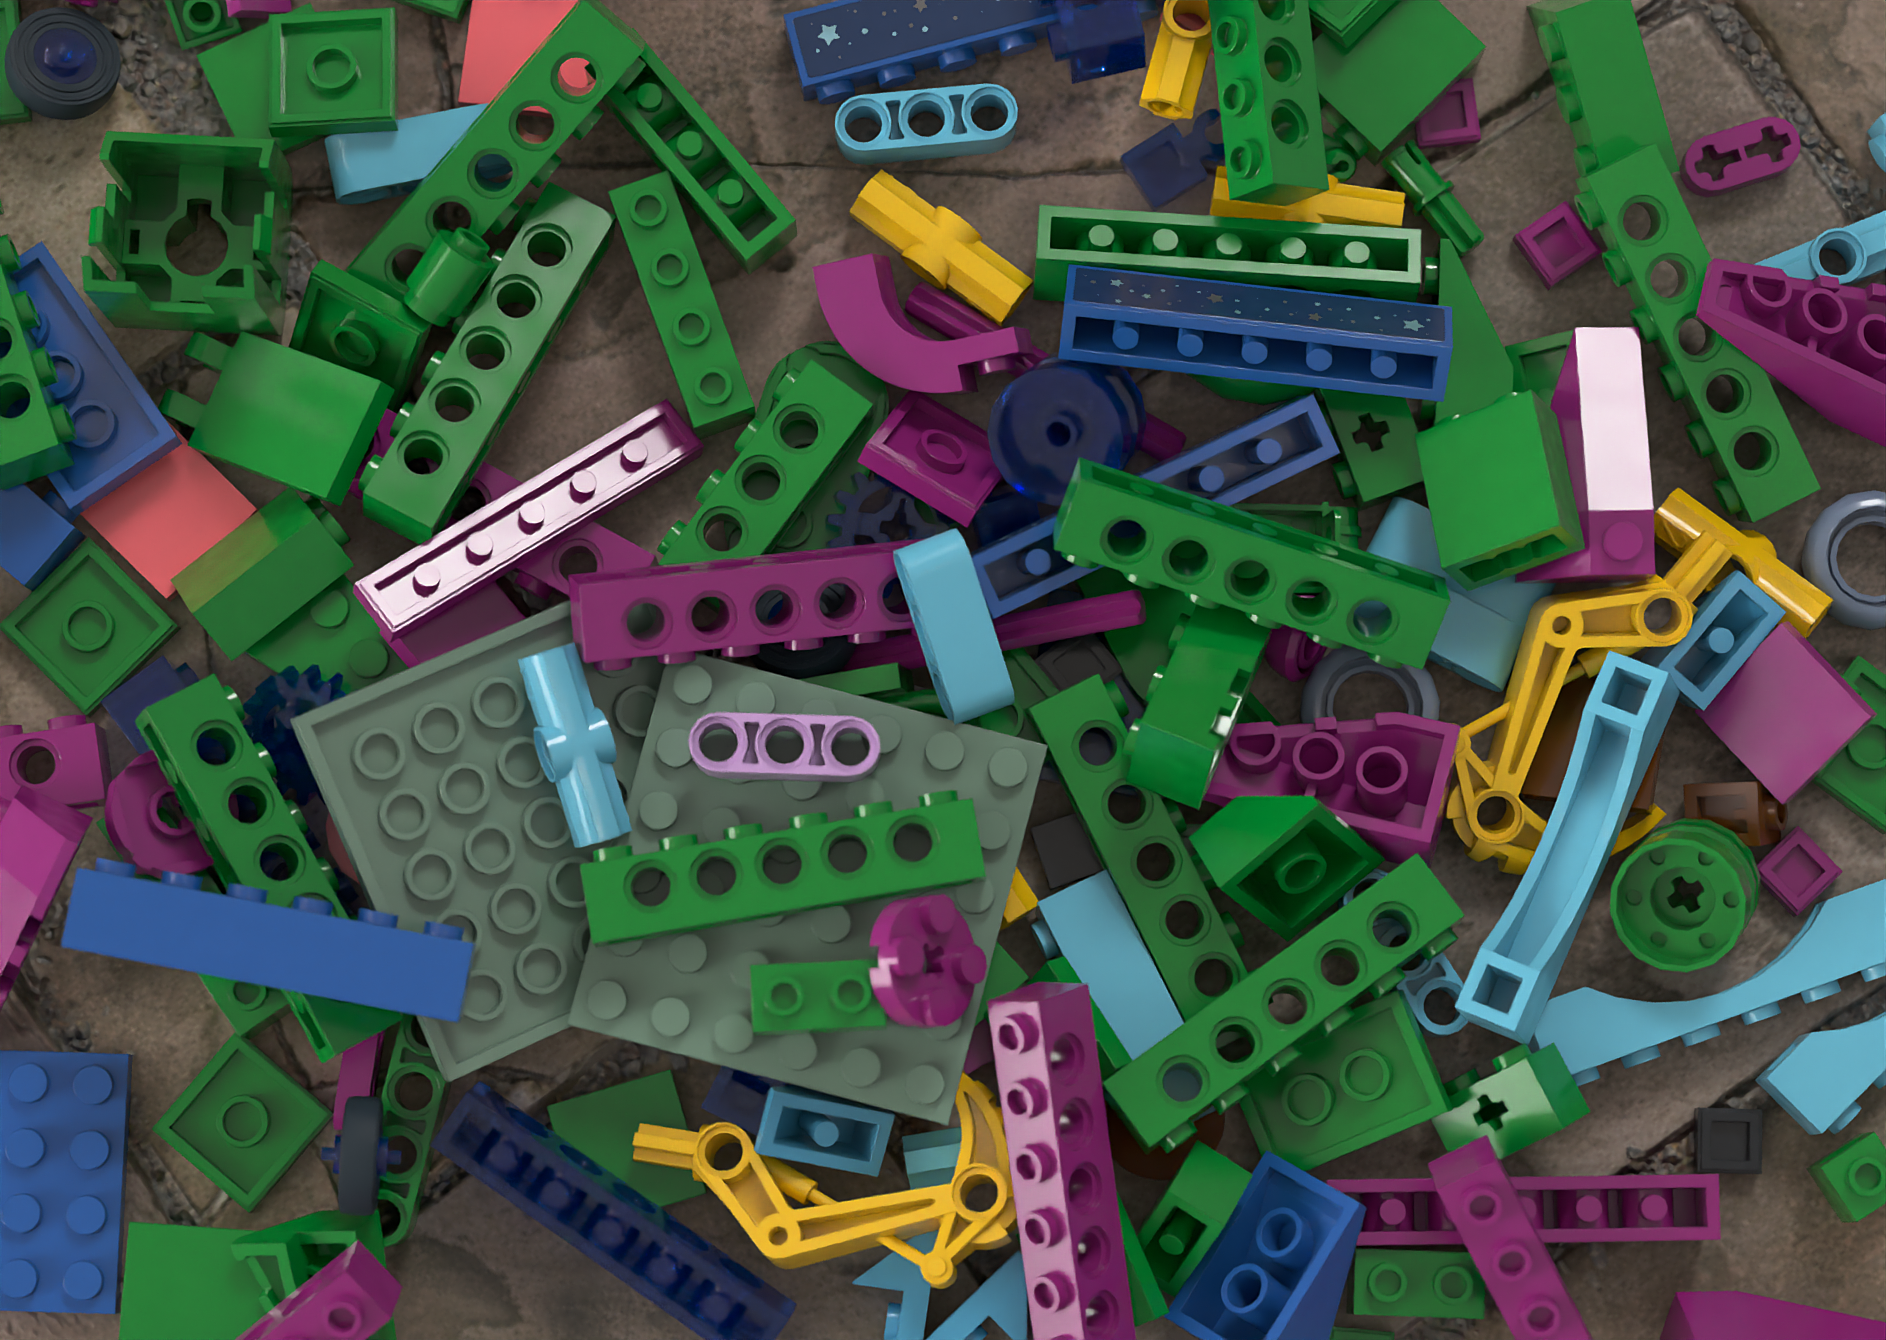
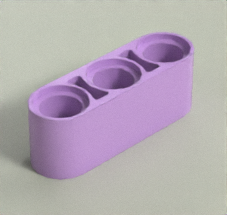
M717 712L700 718L692 727L688 740L690 753L698 768L708 776L725 779L856 782L862 781L874 772L879 764L881 755L879 736L873 726L864 719L853 716ZM717 729L728 730L738 739V746L734 755L722 762L710 761L701 752V745L705 736ZM778 732H794L804 742L803 753L792 763H776L767 754L768 742ZM844 734H859L867 740L870 745V751L862 763L855 766L842 765L834 758L832 754L833 744Z

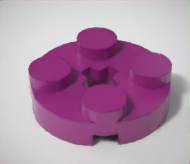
M147 751L136 757L108 787L104 810L108 835L115 849L122 855L124 863L137 865L135 873L139 875L150 874L161 879L164 870L194 876L207 869L214 861L211 856L207 855L194 831V824L192 821L189 822L187 817L178 822V829L169 828L166 822L159 820L157 810L162 807L163 797H170L174 807L181 806L174 795L175 790L173 786L168 784L157 764L158 759L154 751ZM236 794L229 796L228 808L231 815L238 820V802Z
M938 894L895 900L881 912L874 924L869 947L879 946V968H870V977L877 1000L886 1014L898 1024L918 1026L923 1029L949 1026L960 1018L972 999L975 984L984 980L987 962L983 950L979 946L974 945L972 934L965 919L955 908L949 896ZM924 954H925L926 962H927V968H926V973H925V974H923V972H922V968H923L924 961H925V959H924Z

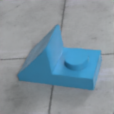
M939 1230L914 1236L906 1243L926 1255L933 1251ZM894 1251L854 1280L852 1284L903 1291L902 1304L892 1302L888 1304L883 1340H923L931 1285L924 1279L920 1266Z
M1016 1251L925 1340H982L988 1332L980 1324L988 1316L1012 1340H1027V1286L1022 1254Z

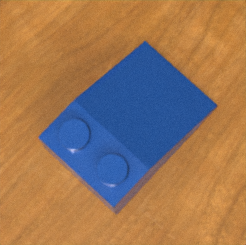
M1266 1150L1253 1171V1176L1225 1227L1182 1286L1168 1309L1169 1313L1164 1316L1198 1340H1329L1366 1207Z

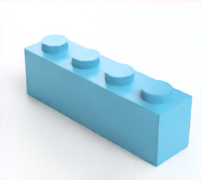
M1107 869L1037 902L1035 914L1039 921L1031 924L1030 927L1042 954L1047 960L1054 956H1057V958L1065 956L1082 983L1088 984L1091 997L1132 1060L1136 1059L1184 1023ZM1174 1070L1163 1078L1165 1092L1176 1101H1190L1199 1094V1085L1196 1078L1187 1071ZM1212 1106L1195 1120L1214 1112L1215 1109Z

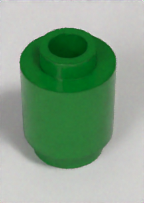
M458 227L454 233L448 230H440L406 280L409 289L403 297L404 302L425 320L445 327L452 317L458 318L462 315L493 269L494 264L486 255L490 247L483 239L465 228Z

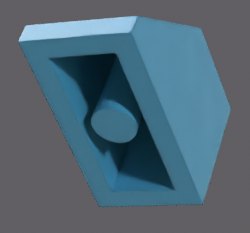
M1739 570L1732 572L1693 603L1699 610L1693 616L1692 626L1682 640L1669 646L1651 647L1639 661L1669 672L1680 691L1677 700L1684 706L1704 711L1786 613L1784 609Z
M796 1085L771 1087L754 1151L757 1154L878 1177L895 1114L887 1109Z

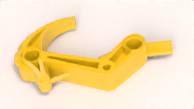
M1703 530L1663 579L1655 574L1647 580L1627 585L1549 595L1540 598L1533 604L1527 618L1503 705L1463 728L1461 727L1452 773L1453 778L1450 783L1444 816L1450 820L1453 830L1464 842V853L1466 856L1476 862L1484 861L1493 856L1498 859L1499 871L1504 873L1522 875L1527 871L1548 820L1532 811L1518 796L1561 687L1583 674L1591 678L1600 673L1609 650L1628 657L1644 647H1663L1676 644L1687 635L1692 626V618L1699 610L1692 602L1733 555L1732 552L1707 531ZM1667 598L1672 607L1669 621L1661 628L1655 630L1648 629L1644 622V612L1648 604L1655 599ZM1591 648L1578 655L1577 660L1579 663L1570 667L1574 654L1578 649ZM1497 723L1487 761H1481L1471 749L1470 738ZM1493 796L1505 798L1507 804L1506 813L1499 822L1493 825H1481L1478 823L1477 810L1484 800ZM1653 803L1652 815L1637 813L1627 819L1622 826L1610 857L1642 838L1660 822L1666 813Z
M964 1070L962 1071L955 1097V1104L961 1120L962 1140L955 1173L950 1184L837 1202L816 1190L818 1182L776 1157L757 1154L754 1151L755 1142L743 1129L730 1122H717L712 1125L703 1124L699 1132L640 1123L638 1133L635 1132L633 1146L635 1147L633 1161L692 1170L694 1181L705 1182L730 1209L760 1251L775 1266L782 1269H795L885 1245L920 1266L924 1279L932 1287L944 1289L955 1282L957 1278L956 1265L976 1249H996L1010 1243L1012 1240L1009 1234L1018 1226L1002 1107L996 1105L997 1096L980 1081H973L966 1075ZM728 1143L741 1144L743 1155L735 1168L728 1171H719L714 1168V1157L723 1145ZM989 1183L998 1188V1198L991 1209L984 1212H973L967 1209V1196L975 1186ZM785 1194L803 1205L811 1201L818 1206L794 1210ZM939 1230L933 1251L926 1255L902 1241L906 1238Z

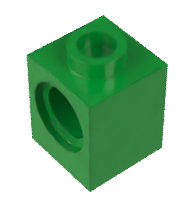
M1875 1132L1857 1134L1806 1168L1842 1223L1858 1222L1886 1204V1148Z

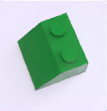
M1236 796L1188 837L1219 889L1287 942L1385 861V858L1377 848L1314 796Z

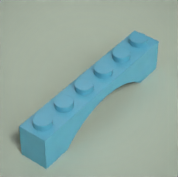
M1609 650L1584 707L1569 766L1540 843L1509 905L1495 928L1480 947L1455 1005V1008L1469 1022L1522 1044L1525 1043L1527 1046L1529 1045L1680 694L1669 672Z
M1886 879L1815 904L1800 931L1775 959L1747 980L1718 994L1691 1001L1652 1003L1618 998L1583 987L1547 1000L1529 1042L1530 1049L1533 1053L1554 1042L1576 1085L1580 1086L1601 1078L1597 1066L1621 1058L1624 1069L1660 1057L1661 1054L1657 1044L1681 1036L1684 1047H1688L1719 1036L1721 1032L1717 1022L1741 1014L1746 1026L1780 1014L1781 1010L1777 1001L1801 992L1804 1003L1807 1004L1841 991L1837 979L1861 971L1864 982L1886 975Z
M1886 1011L1866 1022L1843 1029L1799 1035L1755 1081L1809 1135L1822 1134L1827 1128L1833 1134L1838 1133L1861 1110L1862 1107L1855 1100L1872 1083L1878 1089L1886 1085Z

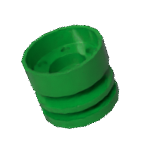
M1682 818L1658 826L1637 845L1622 863L1611 885L1610 915L1618 937L1636 958L1660 970L1690 972L1713 965L1734 947L1740 935L1748 926L1759 904L1761 876L1752 852L1733 831L1711 820ZM1683 880L1688 884L1699 881L1703 886V890L1698 897L1693 893L1682 896L1677 887Z

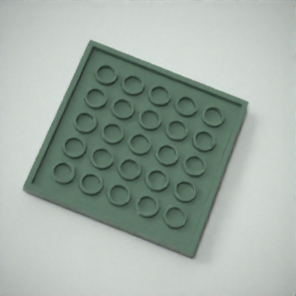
M570 600L290 719L372 911L398 915L397 929L423 934L425 921L465 928L462 941L477 944L461 1022L416 1015L443 1080L447 1082L453 1081L571 1027L567 1023L591 939L580 864L594 862L593 851L615 847L618 837L583 847H575L556 783L550 782L547 778L536 751L534 728L538 725L531 702L527 696L526 686L518 663V659L573 643ZM639 604L631 610L627 618V628L630 633L645 632L653 625L656 618L654 604ZM657 655L632 658V666L629 668L602 671L593 669V662L585 663L579 657L594 708H599L604 714L614 739L616 762L612 766L626 808L665 663L657 662Z
M697 653L696 660L685 663L665 664L626 807L632 831L618 836L616 846L632 845L633 855L660 851L658 840L664 838L697 834L698 843L704 844L725 840L723 830L734 826L762 823L763 832L769 833L790 829L788 819L799 815L827 812L828 821L833 822L855 818L853 808L856 806L892 801L893 810L898 811L920 807L918 797L921 795L957 790L959 800L973 798L986 880L980 883L598 948L592 943L591 938L567 1024L948 1125L1048 745L961 722L954 725L953 720ZM717 712L853 716L864 719L873 726L879 736L881 755L879 764L874 772L862 781L856 782L725 779L708 776L698 768L690 753L688 740L692 727L700 718ZM713 730L703 739L701 752L710 761H726L736 752L738 739L728 730ZM778 732L769 740L766 751L768 756L776 763L788 764L797 760L803 753L804 742L794 732ZM855 733L842 735L836 740L832 748L834 758L842 765L855 766L862 763L870 751V745L867 740ZM911 827L902 830L896 836L893 847L901 859L908 862H917L924 859L930 853L932 841L924 830ZM851 838L837 841L829 852L830 864L842 873H852L859 870L867 859V851L863 844ZM786 849L774 851L765 861L764 874L774 883H790L800 874L802 861L793 851ZM722 860L708 863L703 867L699 875L701 889L711 895L727 893L736 881L735 868L730 863ZM657 871L643 874L639 877L634 887L636 900L645 906H657L663 903L670 894V879L665 874ZM938 894L949 896L955 908L965 919L972 934L974 945L979 946L986 956L987 970L984 980L975 984L972 999L965 1012L949 1026L924 1029L918 1026H903L896 1023L886 1014L887 1030L755 1036L752 1032L750 965L878 959L879 946L869 947L871 932L881 912L895 900ZM924 954V959H925V961H924V965H923V968H922L923 974L926 973V968H927V962H926L925 954Z

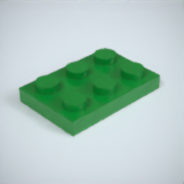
M1403 989L1352 1009L1355 1016L1326 1038H1323L1318 1030L1314 1031L1297 1044L1303 1054L1276 1075L1271 1076L1266 1068H1264L1245 1082L1251 1092L1239 1103L1262 1157L1266 1150L1307 1172L1454 1110ZM1251 1053L1235 1059L1231 1063L1243 1062L1251 1056Z

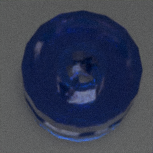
M1053 352L1006 385L992 406L987 436L992 460L1008 484L1028 499L1059 506L1063 502L1079 457L1120 471H1124L1142 447L1147 419L1141 392L1128 372L1119 365L1058 359L1059 352Z

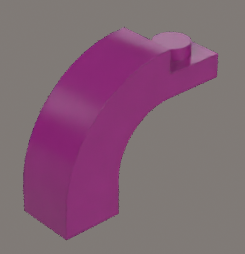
M871 253L812 267L820 305L836 339L845 351L863 368L878 378L898 387L945 395L978 392L974 367L978 366L980 376L1004 373L1017 369L1015 358L1034 354L1029 329L1020 327H1009L950 341H936L922 334L909 322L900 307L888 256Z

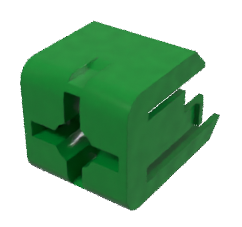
M106 131L99 153V160L117 184H107L105 207L97 206L91 209L88 245L97 247L116 270V281L110 280L91 256H81L84 292L115 328L240 334L241 331L253 335L282 336L286 312L293 207V174L275 139ZM204 203L211 205V218L219 230L227 236L228 250L225 259L217 269L206 275L192 276L181 273L175 268L167 256L166 246H180L187 236L197 231L199 204Z

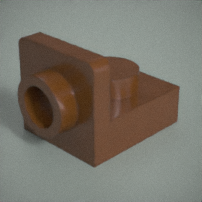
M1759 780L1683 784L1685 818L1711 820L1733 831L1746 846H1762L1781 841V830L1785 829L1788 819L1787 803L1782 805Z

